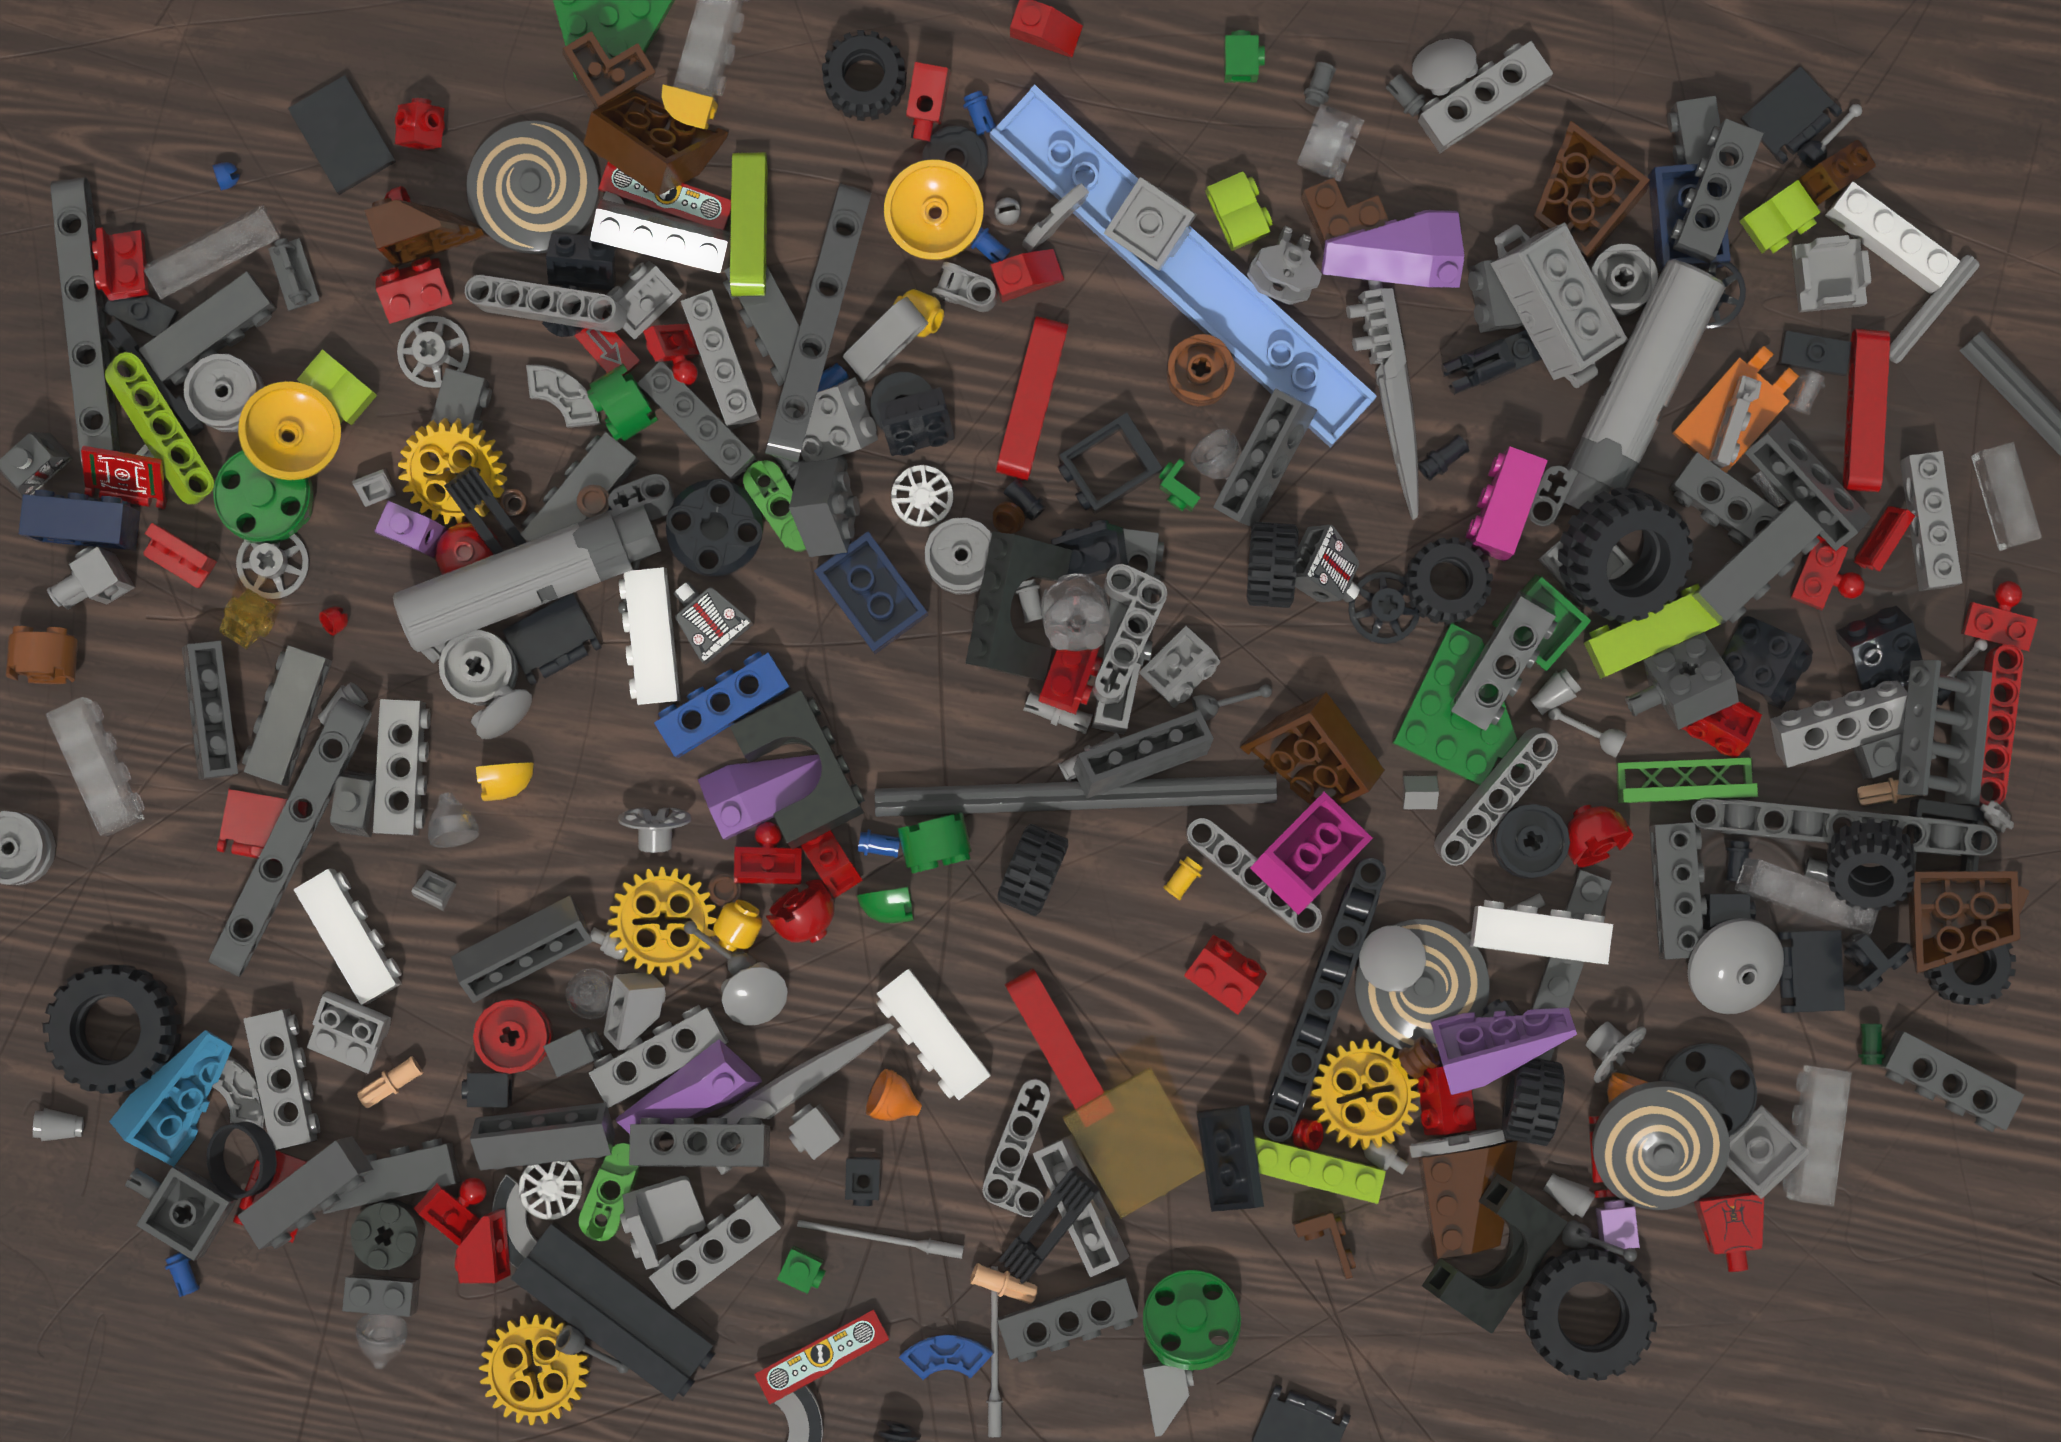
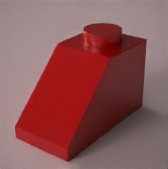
M1019 0L1010 25V37L1072 58L1083 25L1052 6L1034 0Z
M1054 249L1022 253L991 264V273L1002 303L1064 281Z
M498 1209L483 1216L456 1249L455 1269L458 1272L459 1283H497L511 1275L505 1209Z

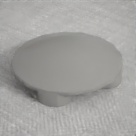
M1453 38L1439 40L1426 46L1417 55L1413 62L1412 74L1418 84L1424 88L1431 89L1434 95H1445L1452 87L1477 73V55L1472 45L1464 40Z
M508 685L499 688L493 696L494 701L485 709L478 711L471 719V723L476 728L477 735L482 739H492L510 731L529 711L532 695L524 689L512 690Z
M1397 925L1384 926L1373 931L1365 939L1359 954L1360 968L1365 979L1375 988L1387 992H1403L1408 987L1414 985L1422 976L1426 965V951L1420 938L1411 930Z
M759 962L752 967L740 970L731 978L726 979L721 986L723 993L722 1004L725 1013L733 1021L743 1025H759L770 1021L781 1012L787 1000L788 990L785 980L777 971L770 969V966L764 962Z

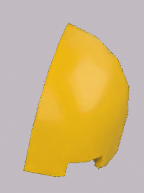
M662 85V100L665 109L674 119L686 125L708 129V119H714L718 104L713 97Z
M510 763L476 767L477 782L481 783L482 800H503L519 794L527 787L532 778L534 763Z

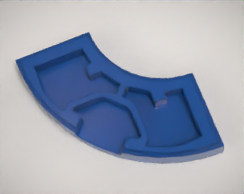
M937 1335L914 1344L904 1351L899 1358L922 1380L940 1370H955L971 1379L994 1352L982 1343L965 1336Z

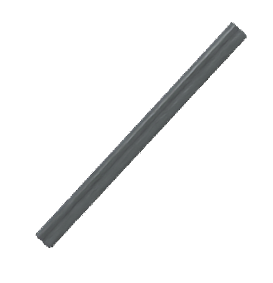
M1981 330L1959 351L2061 456V412Z
M1276 775L1139 779L1086 799L1079 782L875 789L876 817L1277 802Z

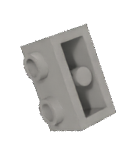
M809 1103L791 1117L795 1123L789 1127L792 1132L789 1139L799 1152L806 1150L813 1160L844 1136L821 1104L813 1108Z

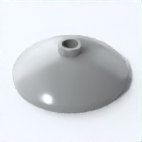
M1738 918L1716 925L1698 941L1690 956L1687 973L1691 991L1705 1007L1717 1013L1737 1014L1756 1007L1773 992L1781 978L1784 966L1782 945L1771 929L1753 919ZM1749 972L1748 975L1742 979L1743 975Z

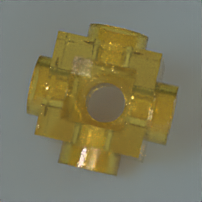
M248 588L239 598L236 596L231 598L224 609L225 615L219 632L248 649L260 636L265 638L275 624L272 616L276 605Z

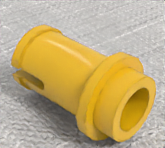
M1188 856L1184 861L1180 859L1179 863L1181 865L1167 884L1163 886L1167 892L1178 900L1182 899L1181 897L1195 878L1202 876L1200 872L1203 867Z

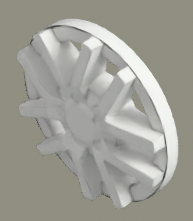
M917 465L906 469L897 477L892 487L891 501L896 514L905 523L915 527H930L941 522L949 513L953 503V489L948 478L940 470L927 465ZM921 471L922 482L916 484L912 473ZM925 471L932 472L937 476L927 483ZM908 475L911 487L899 485ZM942 479L946 486L934 491L932 486ZM897 490L909 492V498H897ZM948 491V501L945 504L937 496ZM934 502L944 508L939 516L930 508ZM897 503H910L905 515L901 512ZM914 507L920 510L917 521L908 518ZM925 510H927L934 517V519L930 521H922Z
M569 1161L552 1162L548 1174L539 1164L527 1166L519 1180V1198L524 1208L533 1216L544 1220L559 1219L569 1214L578 1204L582 1193V1181L577 1170ZM556 1163L565 1166L559 1177L553 1174ZM533 1168L542 1176L539 1181L528 1174ZM568 1169L573 1174L575 1181H563ZM527 1179L536 1187L524 1193V1183ZM564 1186H576V1195L565 1193ZM537 1192L540 1199L530 1205L526 1197ZM562 1198L574 1199L569 1207L564 1208ZM545 1201L546 1214L534 1208ZM557 1201L559 1213H551L550 1202Z

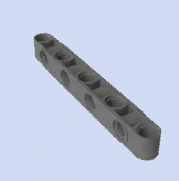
M86 177L51 182L54 229L81 463V449L83 446L120 452L115 395L105 378V370L111 363L106 314L102 311L105 306L103 290H98L94 278V271L99 269L98 260L95 259L92 249V241L97 240L91 187ZM80 219V229L76 233H70L69 226L71 222ZM88 284L87 295L84 298L77 299L76 291L78 287ZM95 349L96 357L94 361L90 364H84V354L88 350ZM101 414L103 417L102 426L92 430V418L95 415Z
M843 183L839 184L765 454L798 462L872 194L870 191ZM845 227L851 232V235L843 236L837 232L836 228ZM829 287L835 294L826 296L821 293L819 288ZM812 347L818 352V355L814 357L808 356L803 352V348ZM790 407L796 408L801 412L802 416L792 418L786 413V409Z
M343 697L336 703L212 951L209 963L238 977L245 971L335 792L337 777L345 772L370 721L371 711ZM331 739H337L342 744L343 750L339 757L331 755L328 751V743ZM301 799H307L311 802L313 811L310 816H304L299 812L298 803ZM271 859H277L283 865V871L280 876L273 875L270 872L268 864ZM242 918L248 919L252 923L253 932L251 935H245L240 931L239 921Z
M1701 799L1692 806L1690 811V819L1697 828L1735 835L1829 844L1831 843L1832 836L1835 834L1833 831L1834 821L1838 818H1844L1849 821L1851 826L1854 821L1860 820L1861 823H1866L1867 819H1875V823H1881L1882 820L1887 821L1890 827L1896 825L1902 830L1906 825H1914L1920 832L1919 840L1913 844L1914 852L1950 856H1985L1993 852L1998 842L1996 833L1988 826L1966 824L1953 820L1733 799ZM1701 805L1711 806L1715 811L1714 820L1708 824L1698 821L1696 818L1698 807ZM1768 812H1778L1782 816L1783 824L1780 829L1770 830L1765 826L1764 817ZM1977 831L1984 832L1989 838V844L1985 850H1977L1971 843L1972 835Z

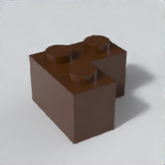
M592 31L563 47V56L596 109L624 96L654 78L656 73L638 43L610 60Z
M1335 178L1305 189L1301 196L1323 251L1326 240L1361 229L1368 231L1384 226L1385 222L1389 221L1378 195L1347 208Z

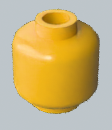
M911 289L903 296L897 297L894 304L908 297L928 321V325L917 335L918 337L924 338L930 335V333L934 334L938 331L943 321L944 311L941 309V304L936 297L915 289Z
M739 899L735 903L725 904L713 927L715 935L720 939L719 945L732 952H735L737 948H750L763 923L762 918L759 916V909L751 903Z

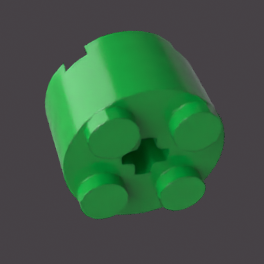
M624 363L590 383L591 389L587 391V396L596 411L604 410L608 418L604 419L605 425L615 441L620 438L626 441L659 420L655 412L648 415V413L652 412L649 407L650 404L631 373L623 375L627 372Z
M963 813L897 829L906 867L911 868L912 874L939 867L938 860H942L943 866L970 859L969 853L972 852Z

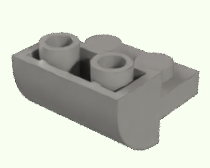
M326 991L319 1003L313 1021L315 1026L307 1048L369 1074L374 1067L382 1041L388 1034L391 1017Z

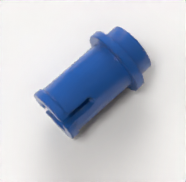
M982 91L965 96L963 98L965 101L963 107L968 109L977 135H983L985 131L986 133L991 132L996 127V124L986 103L988 97L984 96Z
M981 227L970 248H977L993 263L1004 260L1011 250L1007 249L988 233L990 230L988 227L986 229Z
M868 829V832L860 833L858 851L864 852V856L872 853L897 858L900 838L899 836L874 834Z
M179 1252L165 1259L167 1265L164 1267L166 1270H170L179 1297L200 1289L189 1264L190 1258Z

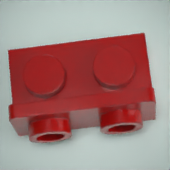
M103 227L96 228L97 240L92 241V249L95 259L98 260L99 269L94 271L98 290L102 289L109 301L149 295L145 237L142 231L137 230L108 235Z
M151 523L145 532V535L152 538L143 552L145 557L196 588L202 587L216 565V560L154 523Z
M1060 640L1038 701L1076 715L1080 703L1087 705L1093 688V686L1087 684L1090 675L1094 677L1098 675L1103 658L1097 656L1101 645L1094 643L1091 651Z
M1738 702L1681 729L1685 730L1690 736L1701 739L1715 747L1720 753L1737 758L1749 745L1762 714Z

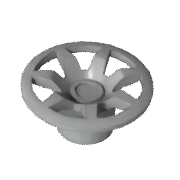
M427 316L414 321L405 329L398 342L397 355L401 369L411 381L423 387L440 388L442 383L440 365L447 363L457 367V371L464 372L469 361L470 350L467 337L457 324L444 317ZM426 323H438L434 332H422L419 326ZM444 324L454 329L459 338L445 341L442 338ZM414 331L417 336L412 343V347L404 348L407 338ZM462 343L463 358L460 363L448 354L450 349ZM404 354L413 355L418 361L413 372L407 367ZM426 367H431L436 381H424L417 376Z
M295 534L289 538L295 542L296 546L286 550L279 548L280 542L255 544L244 540L238 550L236 568L241 582L251 593L266 599L283 598L296 591L304 582L309 568V557L305 545ZM251 544L254 549L250 554L249 562L243 563L244 554ZM298 551L302 555L301 570L289 565L287 560ZM244 569H252L258 574L254 586L247 580ZM284 572L299 575L292 586L284 589L281 577ZM268 578L273 579L279 592L267 593L259 589Z
M635 808L620 814L618 822L623 826L638 829L639 850L657 853L672 849V828L688 824L691 821V814L678 808H670L673 812L666 817L669 814V808H661L656 816H652L649 809Z
M1605 1022L1592 1034L1586 1043V1047L1603 1061L1594 1075L1596 1083L1606 1080L1612 1073L1617 1071L1614 1070V1061L1620 1067L1625 1063V1058L1622 1055L1624 1051L1632 1052V1054L1636 1051L1646 1034L1644 1026L1635 1029L1625 1037L1610 1022Z

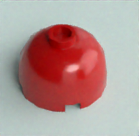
M461 522L449 527L441 535L436 546V562L442 575L493 556V553L470 522ZM490 530V532L493 534V536L495 537V539L498 541V543H499L500 546L502 547L501 543H500L499 540H498V537Z
M1585 805L1573 813L1574 818L1567 825L1570 839L1568 855L1573 864L1576 865L1577 863L1578 867L1591 866L1609 858L1610 855L1606 852L1617 846L1619 851L1629 844L1634 834L1621 814L1613 808Z
M819 879L807 881L806 884L809 888L798 893L799 890L795 887L781 896L770 907L769 911L772 916L766 915V919L781 937L790 942L801 943L809 940L811 943L821 940L827 934L826 928L833 920L835 909L834 900L823 881Z

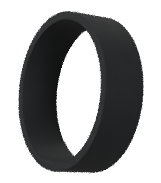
M239 1122L225 1125L213 1134L207 1148V1167L213 1183L223 1194L231 1198L253 1196L265 1191L272 1183L277 1166L276 1152L271 1138L263 1128L252 1122ZM234 1129L245 1132L253 1140L259 1154V1176L255 1185L249 1191L240 1189L232 1182L224 1165V1145L227 1137Z

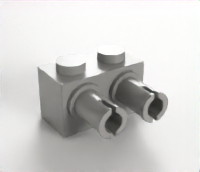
M90 546L75 555L76 560L69 564L72 569V575L51 588H47V592L57 606L63 605L69 610L87 597L107 605L134 589L135 586L115 553L100 547L94 548Z

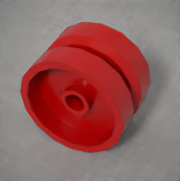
M516 998L495 1002L485 1009L475 1023L473 1040L475 1051L484 1064L497 1072L512 1074L530 1070L541 1063L547 1056L543 1046L553 1041L554 1034L551 1020L541 1007L532 1001ZM511 1031L519 1032L520 1037L515 1039L516 1042H513L509 1037Z

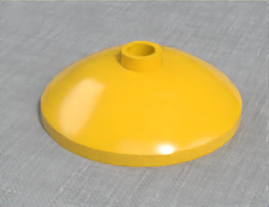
M924 160L904 169L891 183L884 203L886 226L894 241L907 253L926 260L950 258L965 250L976 238L984 215L982 195L974 179L961 167L944 160ZM935 207L942 210L941 216L937 219L930 217V211Z
M277 382L258 390L246 402L239 419L238 436L246 457L260 471L278 479L299 480L319 473L332 461L339 447L341 425L334 406L321 392L311 386L298 382ZM290 433L293 435L294 440L286 442L283 440L282 435Z

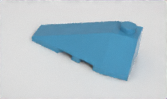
M205 1030L152 1075L149 1081L131 1093L109 1122L124 1141L174 1167L195 1140L198 1132L196 1125L201 1113L206 1112L210 1102L207 1098L212 1085L220 1079L232 1045Z

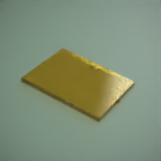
M1150 1067L1111 1090L1104 1091L1102 1095L1062 1117L1120 1219L1156 1198L1166 1195L1168 1191L1205 1171L1202 1157Z

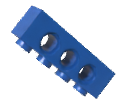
M761 652L753 654L743 661L745 664L744 668L735 673L732 669L722 673L715 678L717 684L708 690L700 687L687 695L688 702L679 708L673 704L658 713L660 719L654 722L676 758H680L791 689L769 653L762 655ZM748 676L756 677L759 683L757 691L753 694H744L741 690V682ZM718 694H727L730 699L728 709L723 712L715 711L712 705L713 699ZM691 711H697L702 719L700 726L692 730L687 729L684 724L685 716Z

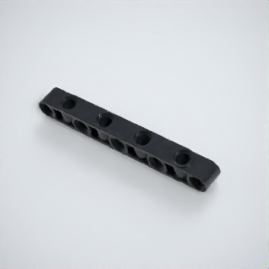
M1375 858L1360 860L1353 869L1349 883L1346 885L1275 1078L1262 1119L1263 1132L1273 1141H1285L1294 1131L1376 910L1386 870L1382 862ZM1367 863L1374 865L1378 870V877L1372 883L1364 881L1361 877V869ZM1345 926L1352 928L1355 932V940L1348 946L1342 945L1338 940V932ZM1323 989L1328 990L1333 998L1331 1005L1325 1009H1321L1315 1004V995ZM1298 1053L1307 1054L1310 1061L1308 1068L1302 1072L1295 1071L1292 1067V1059ZM1277 1116L1283 1117L1287 1123L1285 1131L1279 1135L1272 1134L1268 1127L1270 1120Z

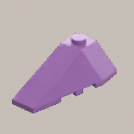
M819 754L734 764L714 771L698 779V782L722 838L727 840L774 818L773 814L808 796L816 788L820 780L822 765Z
M718 1039L618 1116L616 1122L630 1134V1124H640V1118H661V1124H673L674 1118L695 1119L737 1102L758 1086L762 1079Z

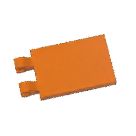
M1763 346L1748 363L1738 358L1672 434L1694 453L1698 452L1709 460L1728 402L1732 400L1739 377L1744 375L1761 381L1759 398L1750 402L1747 411L1751 413L1748 426L1744 431L1740 432L1737 443L1740 444L1738 456L1733 463L1730 462L1728 466L1720 468L1727 473L1790 402L1783 393L1795 382L1799 375L1788 368L1773 385L1766 381L1757 372L1774 354Z

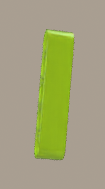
M766 152L732 154L731 296L766 295L768 179Z
M120 353L105 370L107 383L153 457L162 459L163 473L177 496L187 504L199 503L214 487L211 473L141 360L132 353ZM117 365L127 367L131 374L130 377L120 375ZM135 394L145 396L148 400V406L138 404ZM153 423L162 424L165 427L166 435L156 433ZM171 451L180 453L183 456L184 464L176 463L171 457ZM189 480H195L200 484L201 493L195 492L190 488Z

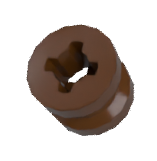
M1422 1036L1414 1041L1412 1047H1404L1398 1052L1403 1068L1415 1079L1423 1076L1427 1068L1433 1069L1440 1064V1058L1436 1049L1428 1039Z

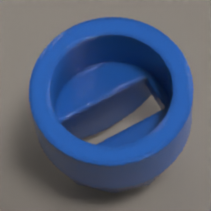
M228 162L212 165L221 191L237 184L240 175L231 174L237 170L235 165Z

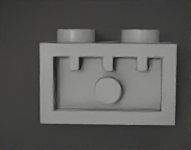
M650 261L646 264H638L629 273L630 279L622 287L616 286L607 294L625 309L627 320L622 328L634 340L682 295L659 268ZM612 307L607 308V309L605 310V311L608 312L610 315H611V312H612Z
M1185 626L1139 673L1175 708L1179 703L1188 700L1193 690L1203 680L1208 679L1214 674L1217 666L1220 664V660L1207 644Z

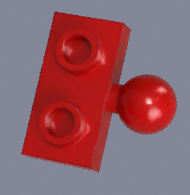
M689 324L654 325L643 331L647 340V349L655 362L673 361L674 365L671 371L674 378L686 386L692 385L697 379L698 370L695 364L687 359H692L700 355Z
M1816 536L1820 542L1810 551L1791 599L1823 610L1833 586L1838 587L1839 593L1845 598L1854 599L1860 596L1865 587L1863 578L1854 572H1848L1843 575L1838 573L1848 547L1841 546L1835 551L1824 538Z
M2005 581L1998 585L1995 590V598L1999 603L1998 608L1970 602L1961 634L2002 645L2012 644L2021 650L2029 651L2038 619L2011 612L2012 607L2016 606L2022 599V589L2017 583Z
M764 822L757 827L755 839L761 847L734 848V883L801 884L802 848H795L793 850L791 848H775L781 840V830L775 823Z
M478 1178L466 1179L460 1186V1196L457 1199L436 1183L414 1207L415 1211L456 1245L460 1246L481 1219L467 1208L470 1204L475 1205L482 1202L486 1196V1185Z

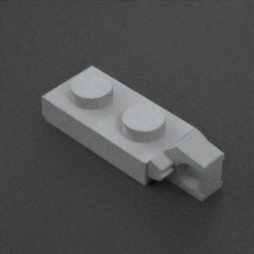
M1744 375L1738 379L1732 400L1728 402L1709 458V461L1719 468L1728 466L1730 462L1733 463L1738 456L1740 444L1737 443L1740 432L1744 431L1748 426L1751 413L1747 411L1750 402L1759 398L1761 381Z

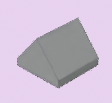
M386 468L352 481L365 507L396 495Z
M1403 776V809L1436 810L1439 796L1437 776Z
M426 870L411 892L414 897L444 911L456 884Z

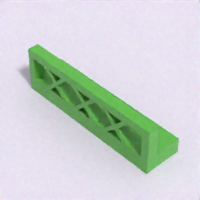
M1751 758L1616 763L1618 803L1758 797L1757 783H1752ZM1730 765H1743L1744 784H1730L1721 775ZM1711 766H1723V767L1719 770V772H1717V771H1716L1714 768H1712ZM1680 767H1690L1685 774L1679 769ZM1696 767H1705L1714 775L1707 785L1697 786L1688 777ZM1657 768L1652 775L1645 770ZM1663 768H1671L1681 777L1673 787H1664L1655 779ZM1638 769L1648 779L1640 788L1626 789L1625 770ZM1717 780H1719L1723 785H1713V784H1714ZM1685 781V782H1687L1690 786H1680V785ZM1651 782L1656 786L1652 788H1646Z

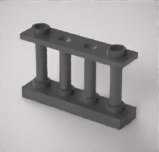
M1939 660L1911 661L1897 794L1928 795V788L1946 791L1945 803L1979 806L1992 673L1986 671H1958L1957 678L1940 674L1941 661ZM1938 688L1956 692L1954 711L1936 708ZM1935 721L1952 725L1950 744L1933 741ZM1932 755L1949 758L1947 778L1930 774Z

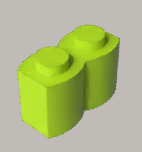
M1244 171L1206 188L1207 198L1231 251L1269 235V226L1273 225L1270 214L1266 207L1260 208L1255 196L1259 195L1257 185L1252 177H1246Z
M1797 180L1746 215L1739 222L1761 253L1770 249L1774 254L1790 242L1787 239L1788 235L1796 230L1801 235L1816 225L1817 222L1814 217L1821 212L1799 180Z
M323 349L297 378L300 383L311 386L321 392L332 403L338 414L340 424L345 420L352 425L377 396V394Z

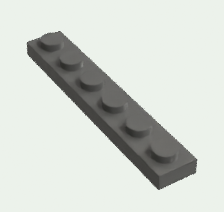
M1578 870L1565 911L1571 912L1572 919L1584 920V914L1600 916L1612 881ZM1549 957L1531 1010L1569 1008L1584 962ZM1555 1047L1536 1058L1551 1061Z

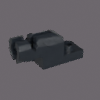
M1524 330L1441 364V369L1444 377L1459 371L1464 372L1465 377L1452 382L1448 386L1455 395L1478 385L1483 386L1541 361L1542 358L1527 330Z

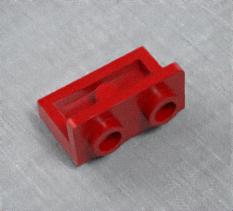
M429 257L420 258L414 261L410 267L400 270L397 267L389 268L381 272L380 276L376 278V291L389 324L453 304L451 294L441 271L439 258L432 260Z
M1212 935L1203 950L1188 968L1184 977L1238 1015L1259 989L1267 973L1255 960L1246 958L1236 951L1230 942Z
M1437 1066L1433 1069L1427 1068L1424 1075L1418 1078L1419 1082L1417 1083V1089L1420 1093L1421 1122L1424 1134L1447 1135L1477 1130L1472 1090L1451 1095L1443 1066Z

